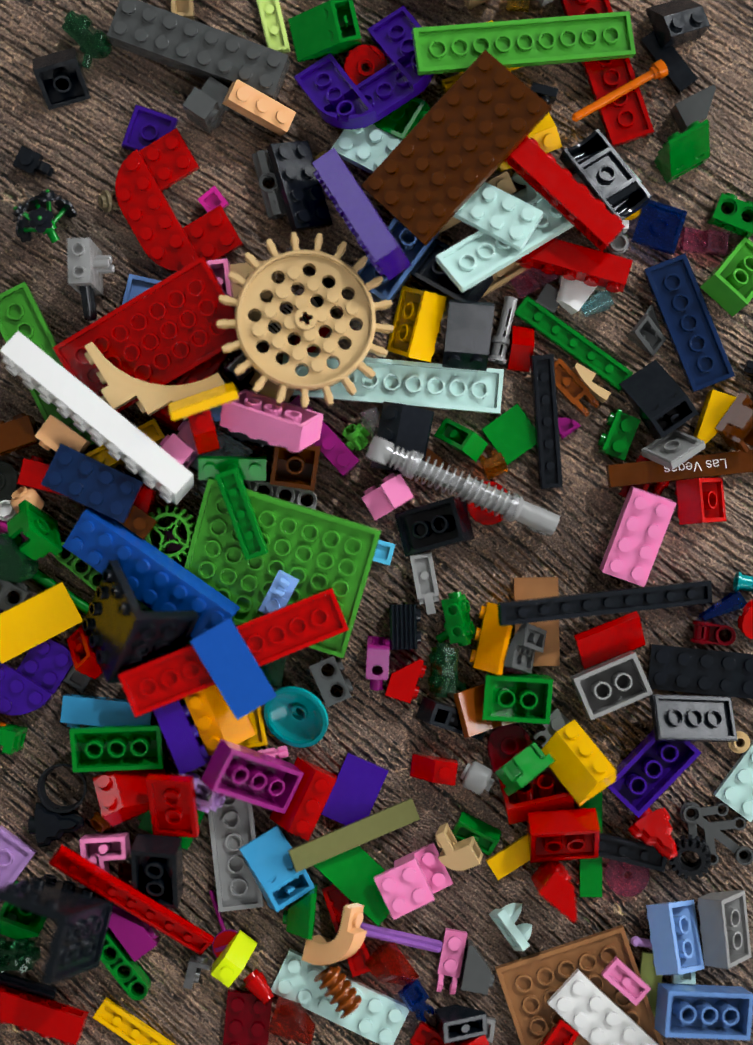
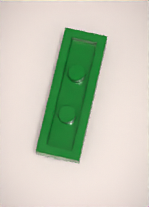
M198 456V480H208V478L216 480V474L238 467L243 481H266V457Z

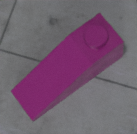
M115 905L113 906L109 928L135 962L157 946L160 940L158 938L159 933L156 928L149 926V924Z

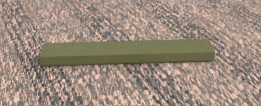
M409 798L288 850L295 872H299L418 821L420 818L413 799Z

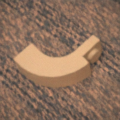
M354 903L344 906L340 929L334 940L321 935L313 936L312 940L306 939L302 960L313 965L324 966L346 960L354 955L364 942L367 930L360 928L363 921L364 905Z

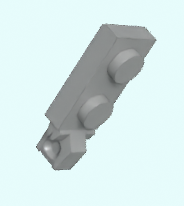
M428 552L409 556L419 605L425 604L427 615L436 614L434 602L439 601V590L432 553Z

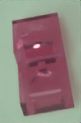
M684 227L681 229L679 250L725 256L727 255L729 233L711 229L703 231Z
M532 267L531 269H526L510 281L520 298L523 299L544 287L547 283L549 284L559 278L560 275L545 274L540 269Z

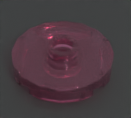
M609 859L604 868V877L609 888L616 894L624 897L635 896L641 893L647 886L650 878L649 868ZM626 871L631 872V876L628 878L624 877Z

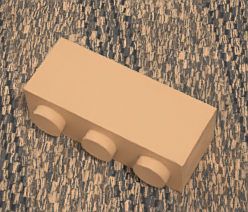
M238 79L230 85L222 103L279 136L288 132L296 114L292 109Z

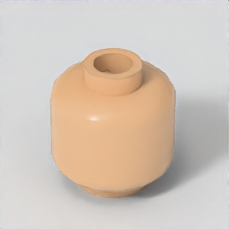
M22 486L11 495L10 504L17 514L19 513V504L24 500H27L40 510L44 507L43 499L34 488Z

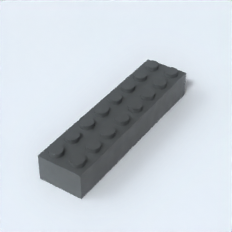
M120 0L107 33L112 46L208 80L211 76L228 88L238 79L276 101L290 66L289 55L139 0Z

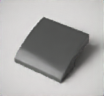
M529 623L522 624L509 645L504 666L523 673L532 674L535 652L543 653L547 631Z

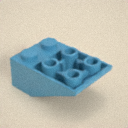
M278 825L239 848L269 908L276 912L315 888L306 869L295 872L288 850L292 847Z

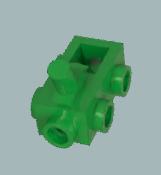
M461 591L448 593V597L441 600L445 617V630L438 634L436 639L439 643H442L449 638L450 644L458 643L459 646L472 644L471 639L474 638L475 627L474 623L470 620V603L466 599L465 594L461 595Z

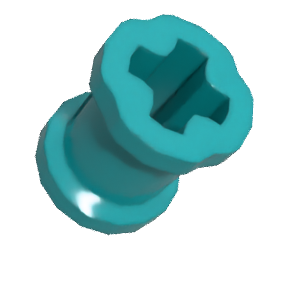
M737 571L733 580V590H744L753 594V576L742 575L741 572Z

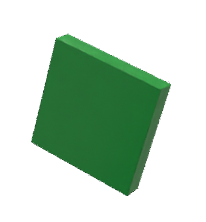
M518 404L481 429L506 465L536 445L535 427Z

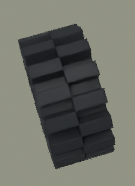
M688 834V839L685 838V835H682L680 840L676 838L674 841L678 855L669 860L672 870H677L678 876L684 874V879H688V875H691L692 880L696 879V875L699 878L703 877V872L706 874L708 867L710 868L711 852L709 846H706V841L702 840L700 842L699 836L692 839L691 834ZM685 851H693L698 854L699 859L694 863H688L682 860L681 855Z

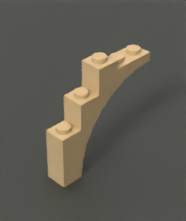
M93 342L84 346L87 350L84 353L85 357L91 365L95 364L99 369V372L96 373L103 385L108 384V386L101 389L103 396L100 398L114 410H118L138 398L139 401L136 404L142 414L147 412L151 416L168 406L169 403L225 384L219 373L201 381L185 385L148 383L133 378L116 368L103 356ZM187 416V417H184V418H182V419H183L184 421H186V420H188V416Z

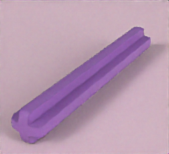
M363 922L360 925V928L367 930L366 937L440 953L443 943L437 939Z

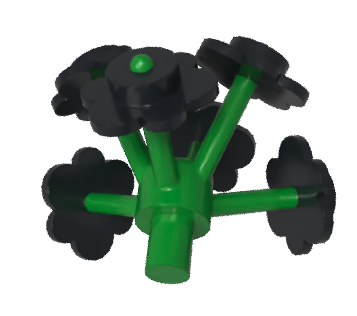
M53 190L41 191V194L26 200L23 204L18 203L14 206L12 212L14 219L12 222L15 223L17 221L15 230L21 242L31 241V232L43 233V235L47 234L51 243L60 240L54 230L57 228L55 224L63 215L73 218L77 216V213L69 201L62 199V195H57ZM51 201H55L54 203L59 211L55 218L52 213Z

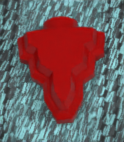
M649 807L639 818L635 816L637 822L628 828V831L635 839H641L645 845L654 846L659 854L669 860L677 857L676 843L671 837L673 829L669 823L671 817L665 807L652 811Z

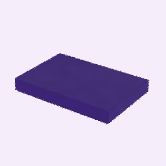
M348 752L321 815L344 825L369 816L389 770Z

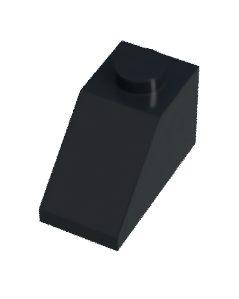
M460 1005L435 1009L436 1030L444 1043L487 1034V1015L485 1011Z

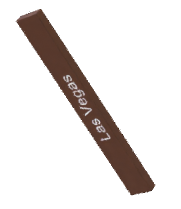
M749 450L747 453L734 451L693 456L674 470L652 460L607 465L608 487L753 472V450Z

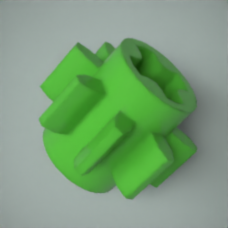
M360 423L357 426L350 424L343 430L342 434L345 438L341 441L350 451L354 449L360 451L367 446L368 439L366 437L370 433Z

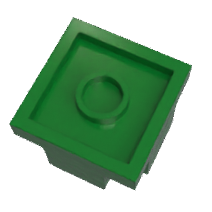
M27 500L22 501L19 504V513L7 522L9 537L14 539L23 531V535L29 539L19 546V551L33 560H37L39 557L43 558L49 552L57 556L63 551L57 520Z
M533 742L495 773L505 785L503 790L510 796L525 786L555 760L550 754L545 755L538 745Z

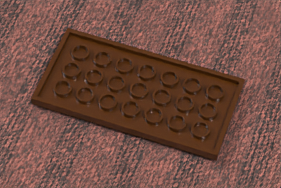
M484 50L361 186L426 246L551 111V107L490 53Z

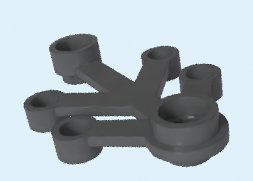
M686 802L680 807L679 816L683 822L687 823L688 834L692 835V839L698 836L697 824L704 829L706 846H709L711 854L715 855V859L711 862L712 866L716 865L719 861L714 838L734 853L735 860L741 865L752 863L753 851L747 846L737 845L720 831L728 829L743 830L746 827V820L743 817L734 816L731 820L708 822L702 817L715 814L726 816L729 808L723 802H717L714 806L699 807L695 802ZM724 805L725 810L719 813L718 807ZM689 809L694 811L692 816H687ZM741 819L742 825L736 827L735 822ZM741 851L746 852V856L744 858L739 857V853Z

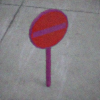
M210 890L209 894L222 930L214 937L212 943L213 953L218 958L237 934V931L225 928L214 892Z

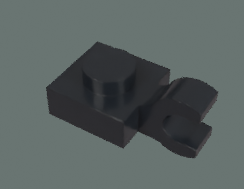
M21 146L13 163L15 168L32 176H35L36 172L39 171L51 177L55 170L50 164L42 161L44 157L41 154L24 146Z

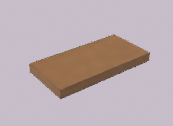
M558 577L513 578L514 600L559 596ZM559 620L529 623L547 631L543 653L535 652L533 666H560ZM522 624L514 625V635Z

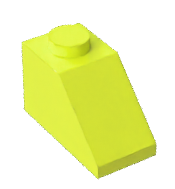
M239 930L212 964L211 975L229 988L243 971L257 946V942Z

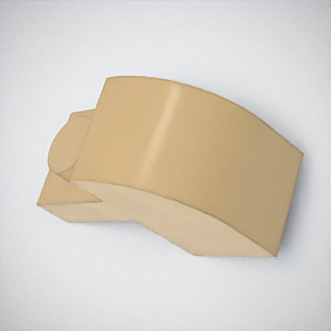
M448 823L439 826L435 839L439 848H442L438 859L444 866L455 871H464L480 865L483 853L474 836L457 842Z

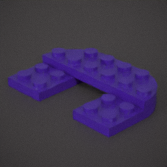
M403 5L367 29L369 36L389 59L390 64L358 85H355L332 54L329 53L294 76V79L317 109L319 116L326 123L340 129H359L376 123L415 98L426 89L434 74L418 75L412 29L421 26Z
M50 638L31 648L17 670L5 662L2 664L0 661V713L5 715H23L35 711L48 703L56 694L73 666L69 648Z

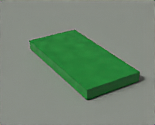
M360 846L313 865L353 904L359 903L364 905L363 913L376 926H379L390 913L374 880V876L385 870Z

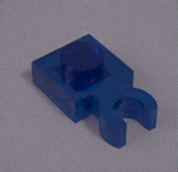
M413 978L398 992L408 1010L411 1012L416 1010L415 1014L419 1021H426L423 1015L425 1010L429 1014L435 1013L433 1007L425 1003L429 996L418 979Z

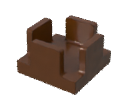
M740 392L715 429L731 449L735 451L741 450L745 453L749 451L747 445L753 447V401L748 395Z

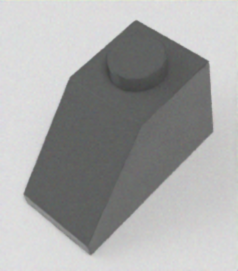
M714 84L673 106L670 112L681 133L687 131V127L695 121L699 120L700 123L705 121L716 90Z
M467 939L459 983L460 989L488 995V989L493 988L494 974H491L489 964L473 941Z

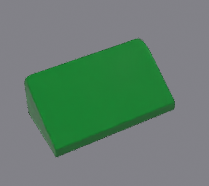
M461 812L452 830L455 838L459 841L474 836L481 851L489 856L498 844L501 836L499 829L465 812Z

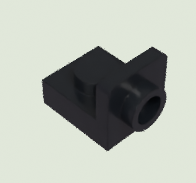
M533 82L531 90L548 105H554L558 89Z

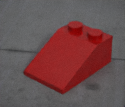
M165 766L163 769L107 771L93 777L102 817L113 827L149 811L146 778L148 774L167 775Z

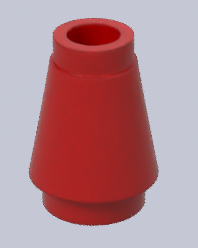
M258 969L251 972L243 980L246 984L245 988L264 1005L274 997L263 972L260 973Z

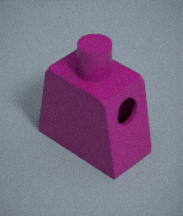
M368 636L366 679H370L371 690H383V680H388L390 637Z

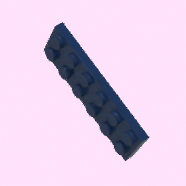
M686 253L644 269L643 273L691 392L699 391L734 377V372Z

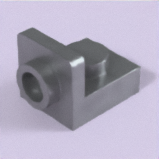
M199 954L191 955L183 988L192 990L194 982H199L201 969L210 970L213 960L208 959L209 957L204 954L201 956Z

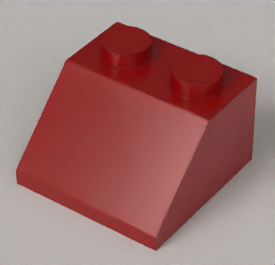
M723 477L676 481L675 494L678 502L677 516L679 518V525L726 521Z

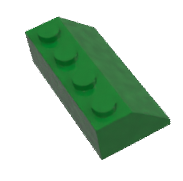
M159 724L69 729L73 772L163 769L167 760L166 740Z

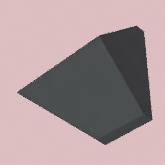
M653 302L626 335V337L651 356H654L667 340L662 334Z

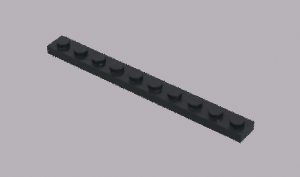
M710 580L497 602L499 625L507 626L712 603V586Z

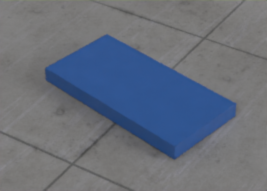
M230 617L190 640L237 720L277 697Z

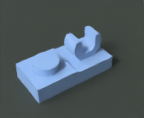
M279 570L259 611L267 614L287 606L299 579Z

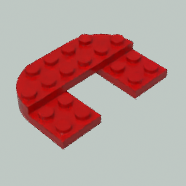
M177 128L143 149H136L127 156L120 166L115 182L118 205L143 250L156 264L174 272L181 270L202 256L205 257L206 261L221 259L244 245L221 205L185 227L181 226L162 191L200 169Z

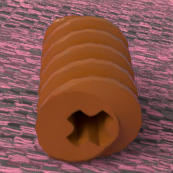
M330 966L315 977L314 982L323 981L319 989L327 987L328 990L324 996H333L329 1003L331 1005L338 1003L335 1012L343 1010L344 1012L340 1016V1018L351 1014L359 1006L362 997L356 995L357 991L355 988H350L351 982L345 980V973H340V966Z

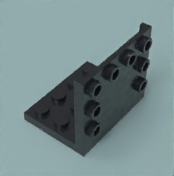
M109 560L106 569L103 571L100 584L96 588L93 601L89 604L87 615L82 621V628L88 636L89 645L93 648L96 661L100 665L107 683H121L118 676L119 673L185 647L199 616L196 611L142 612L118 560Z
M45 874L43 877H33L32 880H21L19 883L6 884V886L0 887V900L57 921L54 937L49 944L50 953L48 961L43 968L44 977L42 983L51 986L99 966L114 903L96 894V892L89 888L77 887L75 882L57 880L58 877L55 875Z

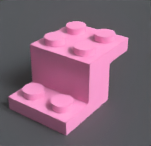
M434 842L395 860L393 868L374 876L377 887L393 920L434 901V893L453 884L446 866L438 859L440 854Z

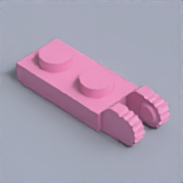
M445 928L437 969L436 992L441 993L445 975L452 977L449 993L451 995L456 993L468 934L466 931Z

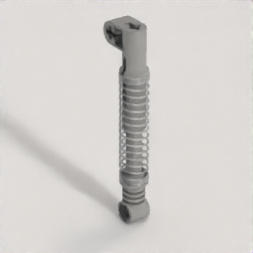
M373 436L365 455L367 459L385 466L388 463L390 468L393 465V469L399 468L404 477H408L410 480L414 477L415 482L422 477V485L428 480V487L434 484V489L437 490L441 486V493H444L448 488V496L454 492L455 499L460 497L462 502L467 500L468 505L474 503L475 507L481 506V510L487 508L488 513L494 511L495 516L500 514L502 519L510 522H520L526 525L527 529L544 536H552L560 520V515L524 501L523 497L519 494L517 495V493L510 495V490L506 493L503 492L504 488L498 490L497 485L491 487L490 482L488 484L483 483V479L480 482L477 480V476L473 479L468 474L466 478H462L464 471L461 472L460 476L455 475L457 468H455L453 473L448 472L451 466L448 465L447 470L442 469L444 462L441 463L439 468L435 466L437 459L432 465L429 463L430 456L425 462L422 460L424 454L415 450L404 452L405 449L399 450V446L394 448L393 443Z

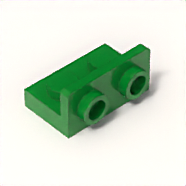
M620 409L615 410L614 413L610 412L606 421V425H609L606 434L602 433L598 441V445L601 446L599 452L625 461L641 420L623 413Z

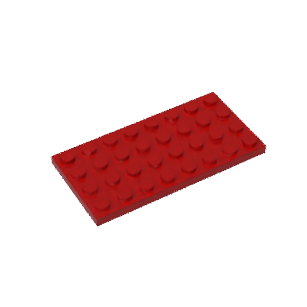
M202 256L52 348L63 367L98 397L103 396L101 389L108 386V384H102L96 374L99 372V369L95 364L91 365L84 355L87 352L84 346L90 342L97 346L110 363L129 376L148 383L167 385L221 353L222 346L238 340L236 329L217 328L218 320L235 319V309L232 306H225L219 303V296L226 295L205 257ZM139 399L132 400L116 411L118 413L122 412L139 401Z

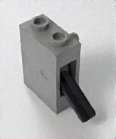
M67 238L68 284L81 295L84 319L88 321L96 320L95 296L103 295V274L115 272L112 256L102 255V251L91 238Z

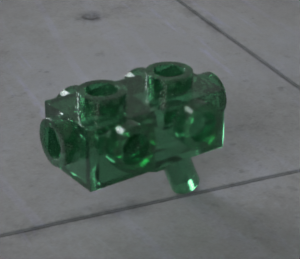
M70 11L65 16V23L61 28L80 45L79 50L84 53L82 67L90 69L93 58L103 59L111 53L112 44L108 41L107 35L99 29L96 30L91 24L92 21L86 15Z
M437 643L436 647L431 648L429 655L431 669L428 684L430 686L429 692H434V697H448V693H457V690L463 691L467 687L466 684L457 680L459 648H450V643Z
M0 937V972L19 971L20 973H25L26 971L33 970L36 961L40 960L41 953L40 947L35 945V940L24 938L6 941V938Z

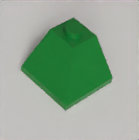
M4 902L0 910V934L15 940L38 937L47 917Z
M313 883L314 889L290 903L288 910H284L283 924H287L286 932L312 940L318 883Z

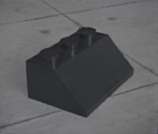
M383 402L377 437L393 443L394 448L399 446V450L405 449L404 452L407 450L418 451L424 454L422 460L425 461L434 412L405 404ZM374 461L371 462L372 468L402 474L399 468L395 470L393 465L391 468L388 467V463L385 466Z

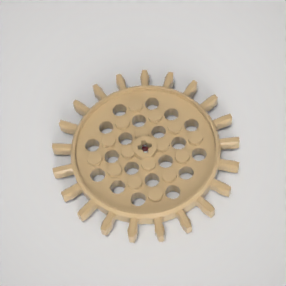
M296 232L291 233L290 245L292 251L282 254L278 253L276 245L271 239L266 240L267 251L272 258L260 264L252 254L247 252L244 258L247 264L254 269L249 278L244 279L239 274L231 271L228 274V278L234 284L242 287L239 297L219 296V303L236 308L235 319L217 321L218 329H236L238 339L222 346L223 354L241 349L246 357V361L235 368V375L244 374L247 369L253 367L261 375L254 384L253 392L256 394L260 392L269 380L280 386L276 395V404L281 405L284 401L286 390L291 389L301 391L300 404L302 409H307L309 403L308 391L322 390L324 401L328 406L333 405V395L330 387L340 382L343 383L346 391L353 396L357 391L349 376L356 369L360 370L370 379H373L376 374L372 368L363 362L367 353L371 352L384 358L388 354V350L372 343L375 332L388 334L394 330L393 325L376 323L375 311L390 308L392 300L373 302L370 290L379 287L384 279L382 276H379L365 283L359 276L358 272L367 263L368 258L366 256L358 259L352 267L342 261L341 258L346 252L347 246L345 241L339 244L334 256L321 252L323 244L321 233H317L314 239L313 250H300L299 238ZM310 266L314 268L315 274L313 276H306L303 273V269ZM274 274H281L285 280L277 284L272 281V276ZM325 278H330L334 281L335 285L332 288H326L323 286L322 281ZM299 285L304 289V292L301 295H294L291 288ZM344 290H350L353 292L354 297L351 300H346L342 297L341 293ZM265 292L270 293L273 296L272 301L269 303L263 302L260 299L261 294ZM319 297L323 300V305L314 307L311 304V299ZM283 304H288L292 307V312L285 315L280 312L279 308ZM332 309L341 310L343 316L339 319H334L330 315ZM253 311L261 315V319L257 322H253L248 318L249 314ZM303 316H306V319L309 320L308 325H305V322L302 321ZM357 320L361 323L362 328L358 331L352 330L349 323ZM272 323H277L281 330L273 334L268 330V326ZM323 327L328 328L331 331V336L328 338L321 337L318 332L319 329ZM290 335H297L300 338V343L298 345H291L287 339ZM341 339L348 340L350 348L347 350L341 349L338 346V341ZM265 342L269 345V350L265 353H260L256 349L257 344ZM311 346L317 347L320 354L317 357H311L308 355L307 349ZM277 355H287L289 358L288 363L284 365L277 363ZM330 358H335L339 362V367L331 369L327 366L326 361ZM303 365L308 369V374L306 376H299L296 374L295 369Z

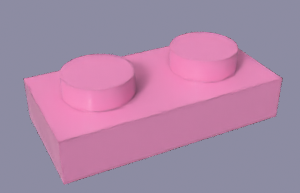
M616 956L601 972L605 979L636 1006L651 990L647 983Z

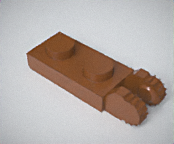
M559 358L554 362L556 389L584 417H587L590 413L579 400L584 396L591 406L597 408L600 404L577 375Z

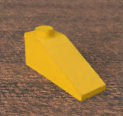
M714 389L709 391L693 437L705 441L706 445L718 433L715 427L737 397Z

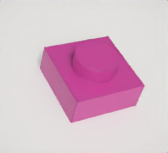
M215 185L197 199L207 212H210L219 205L223 209L229 205Z

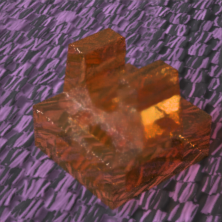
M495 449L491 451L492 457L485 459L484 455L479 457L484 474L488 480L508 471L503 455Z

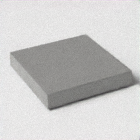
M675 429L664 438L656 439L644 447L641 453L643 457L674 470L705 449L706 446L705 441Z

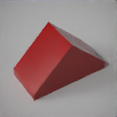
M512 326L507 370L529 372L531 366L530 356H533L534 328Z

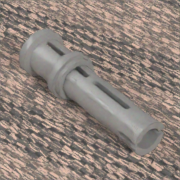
M504 297L497 333L491 340L493 345L491 354L488 357L489 362L502 365L507 362L505 359L507 348L511 345L509 335L518 299L515 297Z

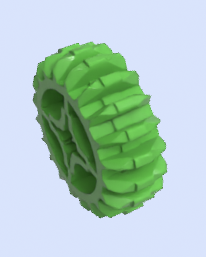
M169 505L165 506V512H163L161 507L156 508L158 515L153 512L149 513V516L159 522L166 517H176V519L169 527L156 523L146 537L147 542L174 561L177 558L179 563H183L182 555L187 558L194 533L193 528L196 526V522L190 523L194 516L190 514L185 518L187 510L183 509L178 513L179 506H174L172 512ZM181 523L186 527L187 540H184L179 535ZM171 529H173L172 535L175 536L176 539H169V541H167V535L163 531H170ZM154 530L161 536L159 548L153 539ZM171 543H176L183 547L173 554L164 552Z

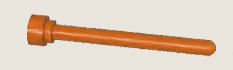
M662 59L654 62L648 72L573 113L572 120L577 122L652 79L661 80L668 76L669 72L665 62Z

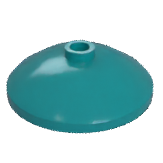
M287 686L274 691L277 697L265 703L264 719L271 733L281 742L293 747L305 748L317 744L324 737L328 728V715L322 702L314 694L300 687Z

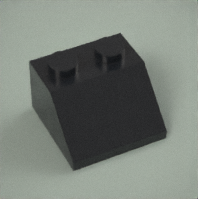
M674 0L646 9L661 50L700 39L710 27L702 5L692 0Z
M75 47L32 59L33 72L48 110L91 99L84 71Z

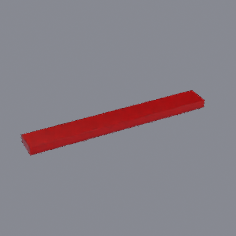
M61 845L51 857L49 865L200 956L213 943L214 936L64 845Z

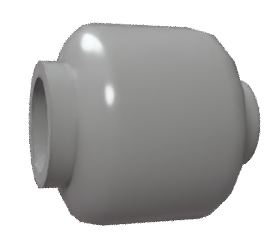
M474 761L472 764L468 763L460 777L463 780L462 786L477 795H481L484 790L489 792L495 781L491 778L492 770L477 761Z

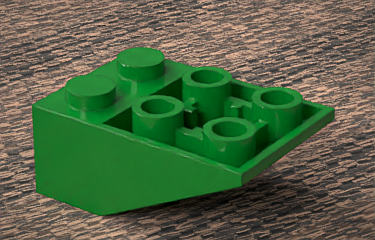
M329 0L288 19L298 62L324 57L329 53L333 55L351 51L356 46L362 45L353 0Z
M699 120L695 121L687 127V131L681 134L678 131L667 138L668 141L662 145L663 148L658 151V156L654 162L666 183L705 163L710 157L709 121L705 120L701 123Z

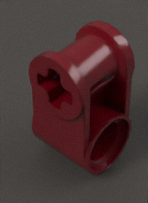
M692 620V624H694L693 638L690 639L692 643L727 646L735 641L736 633L730 626ZM723 629H726L728 632V638L725 641L719 639V632Z

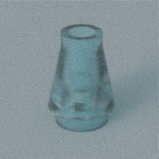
M606 289L603 291L599 290L583 304L581 310L587 318L590 315L611 309L610 307L614 305V301Z

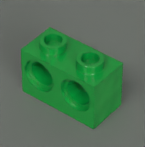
M721 193L715 201L707 223L749 238L753 235V202L741 201L737 199L736 195L731 193ZM721 206L728 207L730 214L723 213ZM742 214H747L750 217V222H745L742 219Z

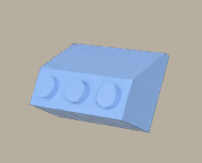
M694 900L646 905L656 975H680L703 970L704 962Z

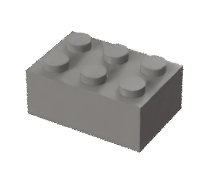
M633 651L626 652L570 676L584 712L591 721L653 694L638 657Z

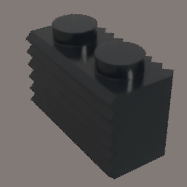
M389 604L390 650L417 649V644H421V631H417V622H421V609L416 608V604Z

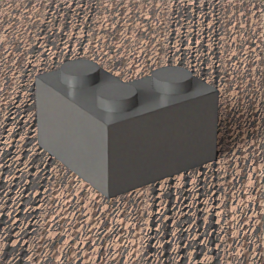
M211 76L201 90L194 87L183 103L188 119L208 133H211L213 129L216 130L222 122L221 117L224 112L231 109L222 104L229 88Z

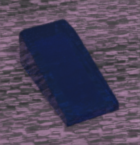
M732 591L702 612L698 618L700 620H708L741 609L747 602L740 592Z

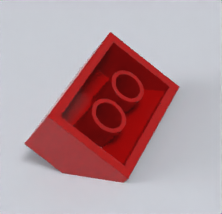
M297 757L294 765L304 773L286 813L272 811L269 818L286 831L309 841L338 775Z
M549 767L510 796L503 790L505 785L498 777L509 825L528 821V813L536 811L574 810V798Z
M596 808L528 813L530 861L545 862L598 858L600 827Z
M545 861L534 872L531 879L538 893L574 923L577 920L574 886L570 881L572 877L561 862Z

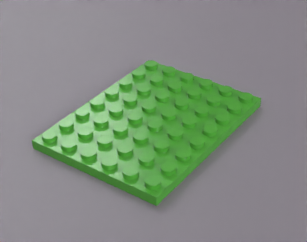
M208 478L184 568L241 607L232 620L235 625H240L265 615V613L259 611V608L279 570L299 579L287 605L332 587L349 630L311 645L308 648L344 658L382 530L246 489L269 551L267 554L246 560L217 480Z

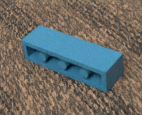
M66 694L63 695L60 723H67V727L80 728V725H89V727L154 725L155 714L154 711H150L135 718L128 699Z

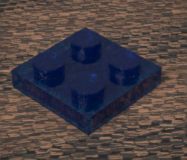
M649 200L648 204L641 208L631 242L673 255L687 211Z

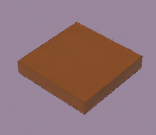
M485 683L453 694L464 738L499 727L497 726V721L482 720Z

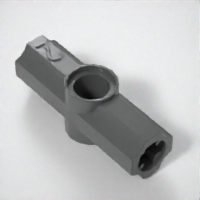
M268 150L257 151L252 154L268 220L280 219L286 216L287 213ZM267 181H273L275 186L271 189H266L264 184Z

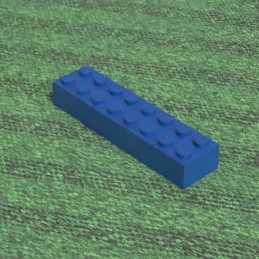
M88 508L82 513L63 545L65 549L101 574L106 569L109 560H118L135 598L154 611H196L199 618L190 635L192 638L197 637L229 617L233 620L241 608L120 522L92 508Z

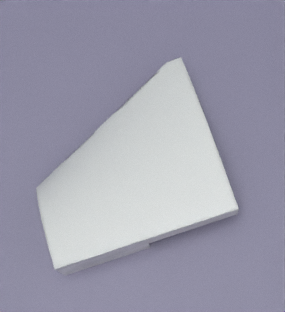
M560 275V288L557 292L556 301L573 315L580 310L596 287L588 286L583 281L576 279L570 281Z

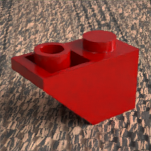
M418 658L391 672L385 696L411 703L412 699L416 700L420 687L416 686L419 677L423 678L427 667L423 665L424 660Z

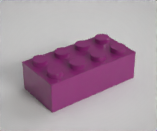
M220 739L201 781L214 792L285 814L304 773L290 762Z

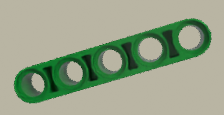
M108 926L100 960L131 999L141 1000L147 995L151 987V980L137 961H133ZM108 947L115 949V956L107 953ZM120 966H128L130 973L122 972ZM141 983L144 986V990H137L134 984Z

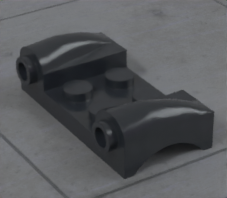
M596 129L579 144L563 149L559 159L572 175L577 173L595 198L600 199L611 214H616L621 220H624L648 204L652 196L599 129Z

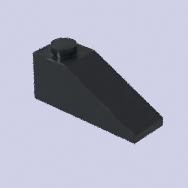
M423 696L416 715L418 719L430 725L464 735L457 707ZM485 732L471 737L482 741Z

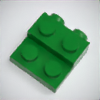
M415 97L374 123V125L403 140L430 111V108L426 101Z

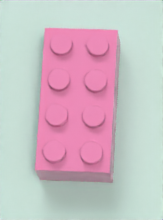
M247 389L237 393L238 399L222 404L220 426L228 428L230 432H240L246 434L251 439H261L267 441L269 445L282 446L294 453L302 451L320 439L324 415L322 413L302 409L300 406L284 401L281 405H278L275 398L259 393L256 394Z
M630 486L599 567L600 570L605 574L645 587L677 503L668 498Z

